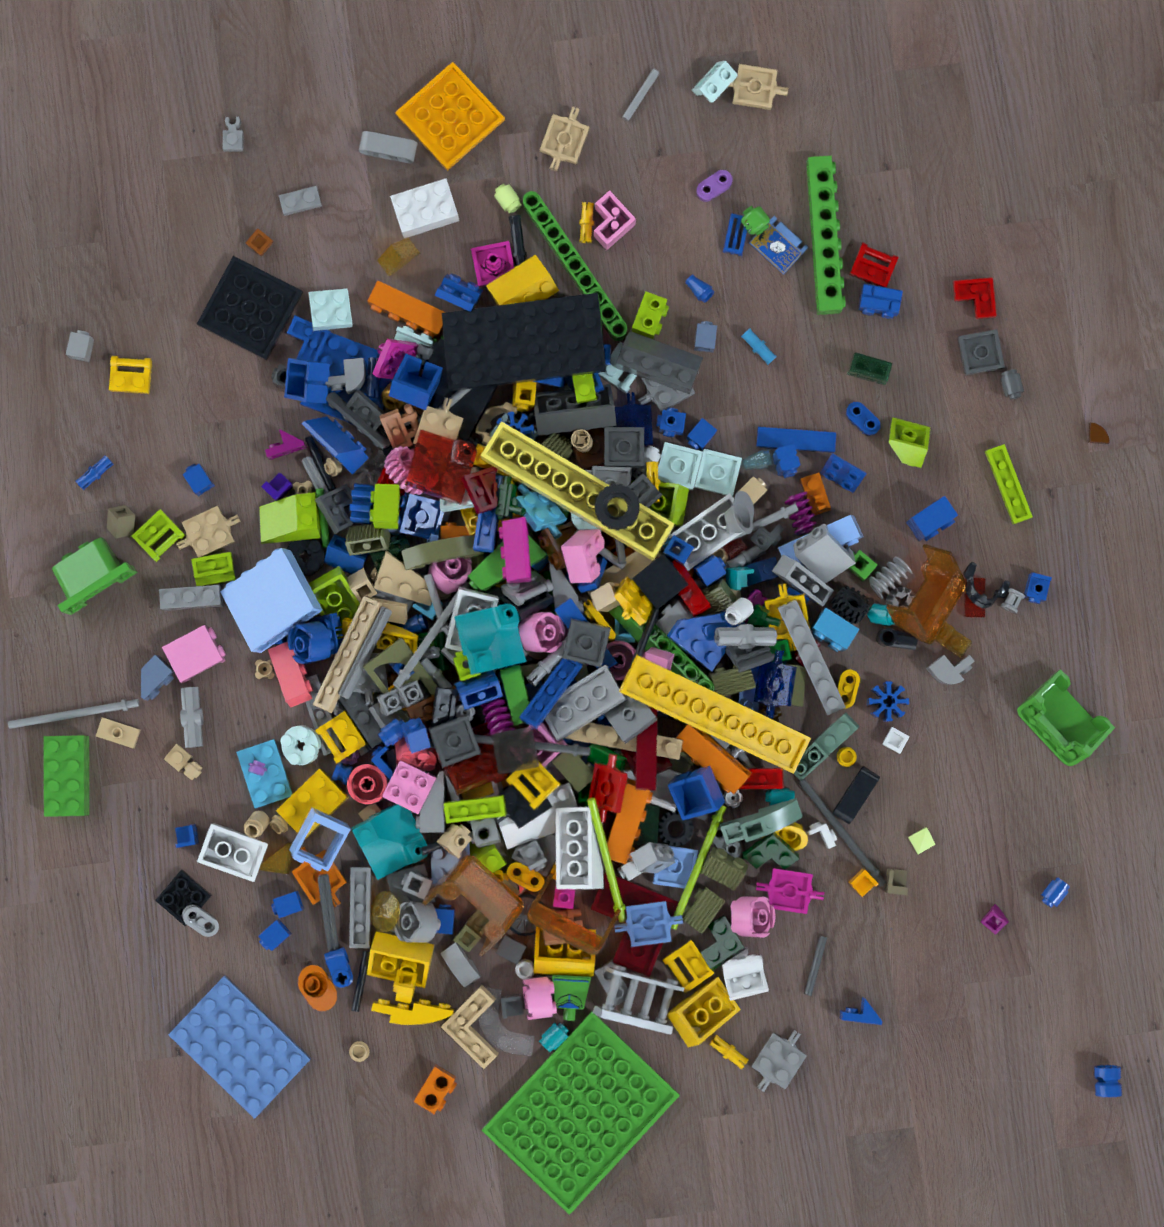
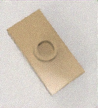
M370 597V599L383 604L382 607L392 611L389 622L405 625L407 622L408 604Z
M102 717L96 737L135 749L141 730Z

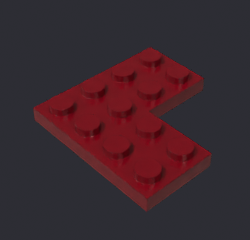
M605 872L603 888L598 889L591 910L618 920L617 912H614L613 909L615 905ZM615 876L621 900L625 907L666 901L670 917L674 916L679 904L678 901ZM624 931L612 962L650 977L663 943L631 947L630 936L627 931Z

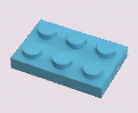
M275 739L236 752L255 809L288 798L293 794ZM254 760L265 764L264 768L267 771H265L263 776L248 771L250 767L248 764L253 763Z

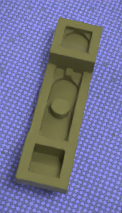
M475 535L432 541L401 551L405 570L422 568L426 564L461 557L467 559L482 556L484 553L473 550Z
M504 879L477 908L453 940L469 953L481 939L483 933L501 912L511 904L520 891Z

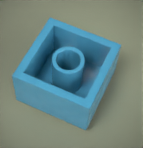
M827 608L820 612L810 628L816 640L820 642L822 640L829 643L828 647L837 653L838 651L843 652L847 650L860 630Z

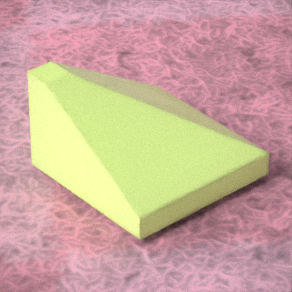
M927 827L908 837L917 854L935 845Z

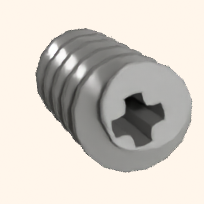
M895 556L893 562L889 561L887 567L883 566L881 568L882 573L878 571L875 573L876 578L869 577V582L877 596L883 599L881 592L889 594L888 587L895 589L894 582L901 584L900 577L907 579L906 572L913 573L902 559Z

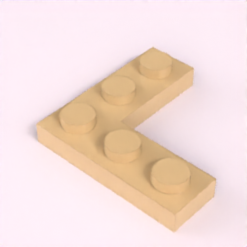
M481 985L441 1028L485 1069L499 1053L471 1026L496 1000Z

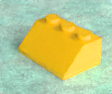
M533 255L486 285L497 306L545 300L559 291L551 275L536 255Z
M536 926L534 974L594 977L596 929H584L585 942L545 945L542 927Z
M376 931L370 949L367 975L395 981L398 969L417 973L416 986L425 988L434 944L427 942L409 943L399 940L395 935Z

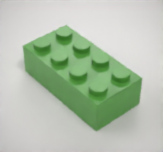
M44 736V817L88 816L89 736Z

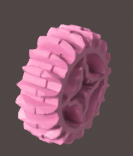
M402 446L395 447L384 461L385 472L389 475V479H392L394 484L399 485V488L404 489L406 493L410 492L412 495L424 494L435 481L434 469L430 467V463L424 462L425 457H422L420 453H416L414 449L410 450L406 446L404 448Z

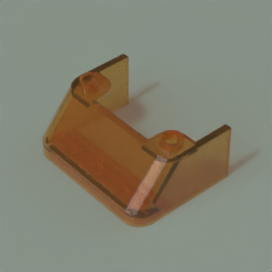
M924 544L922 547L928 558L922 564L921 572L925 580L908 608L889 604L886 608L897 626L921 642L932 644L965 589V579L951 551Z
M471 855L460 859L429 890L423 901V904L426 906L438 893L447 900H454L461 894L490 921L484 928L487 939L479 953L481 957L505 935L524 907L523 901L477 858Z
M550 872L528 911V920L533 925L587 954H598L621 910L617 909L603 937L540 904L554 875Z

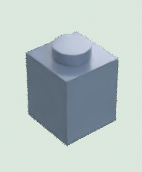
M702 321L701 324H697L694 351L714 352L717 325H713L712 322Z

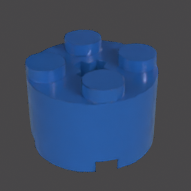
M319 621L296 624L294 628L290 629L288 633L289 650L293 649L295 655L292 657L297 663L306 664L330 658V639L332 638L330 628H326Z

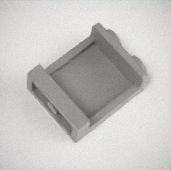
M825 523L814 528L812 532L798 539L793 544L795 556L824 583H827L856 563L853 551L849 547L845 549L829 533Z

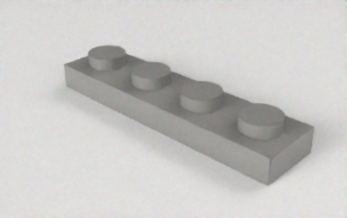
M318 674L306 678V681L309 680L313 687L311 692L313 699L305 703L315 730L333 719L330 712L312 705L322 685ZM332 727L327 729V732L339 750H342L341 741ZM319 734L323 755L331 754L332 752Z
M351 867L349 948H370L371 867Z

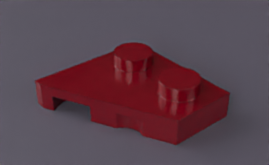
M495 467L471 473L461 478L477 515L497 507V483H495L497 468Z

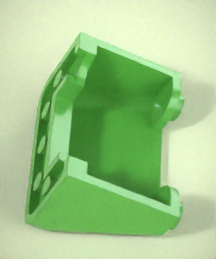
M1060 669L1019 706L1017 712L1020 718L1061 762L1067 766H1074L1088 758L1115 727L1106 717L1096 716L1092 718L1067 691L1071 682L1069 677Z

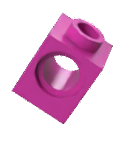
M555 887L553 907L573 909L575 889H556Z

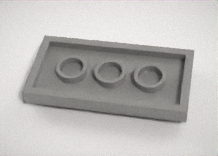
M607 665L602 666L567 688L545 717L550 730L558 742L627 700L624 694L619 692L620 687Z

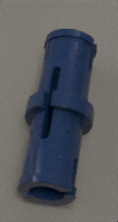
M376 357L368 358V375L365 377V380H367L366 396L372 399L379 398V381H381V378L372 374L379 359H376Z

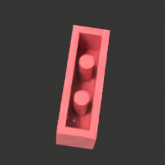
M288 642L268 649L285 701L290 708L313 699L311 695L313 687L309 680L306 681L305 674H307L305 665L299 664L293 659L292 656L295 654L293 649L289 650Z

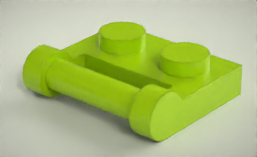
M161 509L132 535L135 541L156 562L161 559L160 556L179 538L182 539L185 536ZM171 528L174 533L154 551L151 546Z

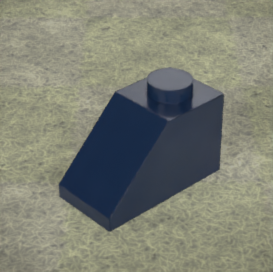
M776 557L744 566L754 569V573L747 574V587L779 578L778 575L772 572L777 564Z

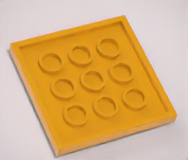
M454 62L450 63L395 112L396 116L447 171L505 121V117Z

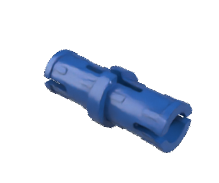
M105 455L96 464L89 466V470L75 481L85 490L96 479L99 480L101 475L114 464Z

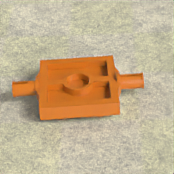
M305 846L301 848L302 850L308 852ZM325 849L315 856L323 859L327 850ZM306 861L291 871L313 905L321 900L318 875L328 874L333 906L335 908L341 904L335 893L347 881L334 861L328 871L323 869L318 871L312 868L311 864Z

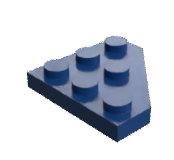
M726 611L718 614L678 619L667 634V637L708 671H713L726 650V646H717L715 643V629L717 627H737L746 623L729 624L725 619Z

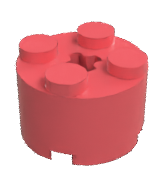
M404 737L395 743L397 765L399 761H403L423 772L435 769V748L429 747L411 754Z
M364 764L356 767L351 772L347 781V789L350 796L361 804H374L384 798L383 793L389 783V779L376 765ZM366 779L373 782L370 790L368 787L364 788Z

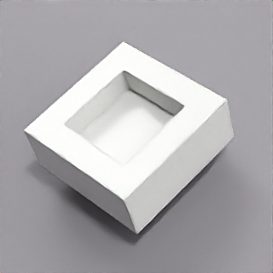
M891 727L882 745L900 754L910 736Z

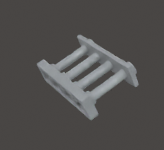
M614 964L613 968L606 966L605 970L614 975L605 1004L602 1007L595 1005L593 1014L601 1018L671 1035L673 1027L667 1024L666 1016L673 991L683 992L684 987L679 986L678 981L670 978L663 981L625 971L626 968ZM621 976L631 978L624 1006L620 1011H616L613 1004ZM639 981L647 982L649 984L641 1012L637 1016L632 1015L631 1007ZM656 986L666 987L658 1017L655 1020L649 1019L650 1016L648 1014Z

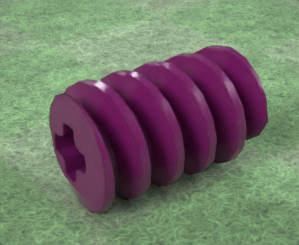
M807 491L792 495L784 502L785 505L796 503L799 510L789 517L790 520H796L792 524L793 528H798L794 535L810 533L814 529L813 526L817 524V521H810L815 515L808 514L812 506L805 505L810 499H803Z
M502 693V697L481 704V708H483V714L486 716L485 720L488 723V729L491 730L490 735L504 738L514 734L516 729L510 728L513 726V721H507L511 718V715L505 714L509 711L508 707H502L506 704V700L502 699L504 697Z

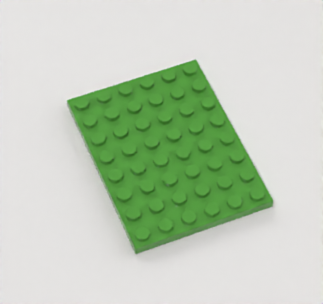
M591 1011L569 1037L482 1128V1131L570 1215L673 1104L680 1094Z

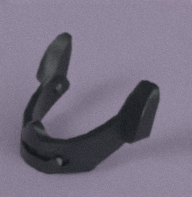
M971 562L963 572L966 578L965 592L977 606L984 609L992 607L997 598H1005L1010 582L1005 580L999 590H995L993 598L987 599L986 594H979L975 589L973 578L977 564Z

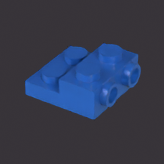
M447 274L441 285L437 288L435 296L471 312L477 305L483 290L479 289V285L473 282L466 283L462 281V278L456 274Z
M405 492V495L400 497L399 507H401L396 531L426 539L430 538V534L438 535L444 514L440 510V501Z

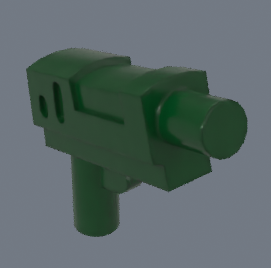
M504 476L503 484H499L500 493L495 514L500 520L503 518L513 519V513L522 516L526 513L525 508L518 507V500L515 498L517 486L511 484L512 477Z
M760 604L754 606L753 613L748 617L747 624H751L754 627H768L769 625L780 627L781 619L768 616L770 610Z

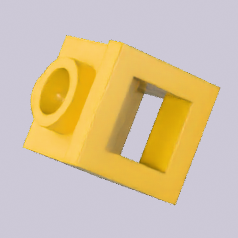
M537 382L514 383L512 407H517V411L528 412L529 409H532L535 405ZM520 396H524L526 400H521Z
M398 969L393 986V992H396L395 1001L411 1004L417 981V973Z

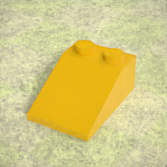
M716 977L677 1004L667 1013V1017L686 1045L692 1047L701 1044L741 1009L735 1000L730 1001L726 987L720 978Z

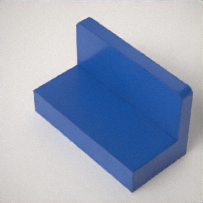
M334 535L327 547L324 563L335 568L340 566L343 571L350 574L363 569L370 553L350 556L345 544L346 539Z

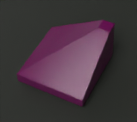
M994 904L980 922L996 935L1009 921L999 907Z

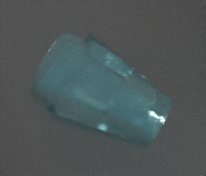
M761 450L742 459L745 470L764 469L773 465L769 450Z

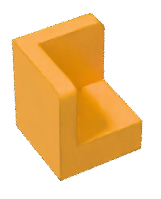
M861 869L848 882L861 897L878 885V882L865 869Z

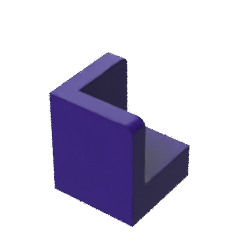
M278 473L269 483L266 481L261 487L275 501H278L293 488V484L284 475Z

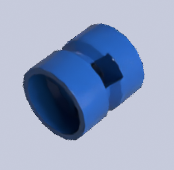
M1116 1065L1094 1066V1078L1098 1080L1095 1083V1095L1099 1097L1122 1096V1084L1118 1082L1121 1079V1067Z

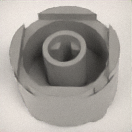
M677 596L658 615L655 623L667 635L678 619L694 617L685 603Z
M403 902L395 913V916L398 917L397 923H394V930L401 941L409 943L429 942L441 926L440 919H438L436 910L431 902Z

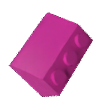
M525 517L503 521V527H499L500 539H504V547H500L501 559H505L506 567H502L503 579H507L508 584L532 582L527 520Z

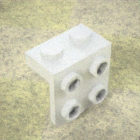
M749 955L745 959L738 961L732 959L722 965L724 981L730 1001L769 991L761 955Z

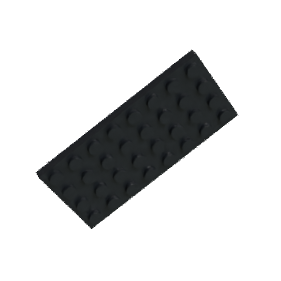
M598 293L472 309L471 312L461 310L442 313L448 388L450 392L607 372Z

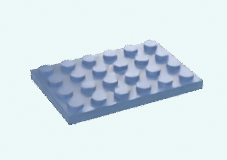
M226 975L168 1034L254 1119L311 1059Z

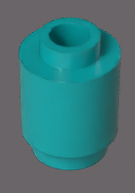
M876 603L869 608L870 610L867 613L871 623L886 626L895 625L899 617L898 610L894 609L893 606Z
M790 788L766 790L765 802H768L769 806L795 799V791L790 790Z
M554 1022L541 1035L542 1038L539 1042L551 1052L553 1049L556 1050L569 1037L567 1034L569 1030L561 1022L559 1024Z

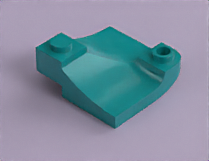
M504 604L454 616L463 655H467L471 675L526 662L518 630V623L520 621L517 610L513 605ZM506 611L510 612V617H507Z
M394 804L351 827L377 880L409 864L416 863L428 855L422 856L421 853L415 852L417 847L427 846V843L422 833H420V829L416 828V821L411 811L398 804Z

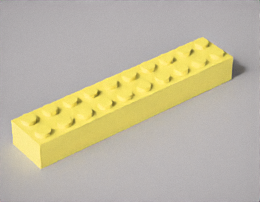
M502 421L481 454L483 461L654 561L674 528L673 522L640 504L638 518L626 529L611 530L607 526H603L597 519L595 502L600 491H603L605 487L610 485ZM612 498L608 502L607 510L612 516L621 517L627 511V503L622 498Z

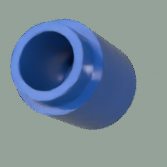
M395 718L380 729L381 732L378 733V736L386 747L389 745L393 746L404 737L401 724L404 723L402 719L398 721Z
M1057 877L1042 892L1041 896L1043 899L1041 901L1050 908L1052 906L1058 907L1068 894L1067 890L1070 886Z

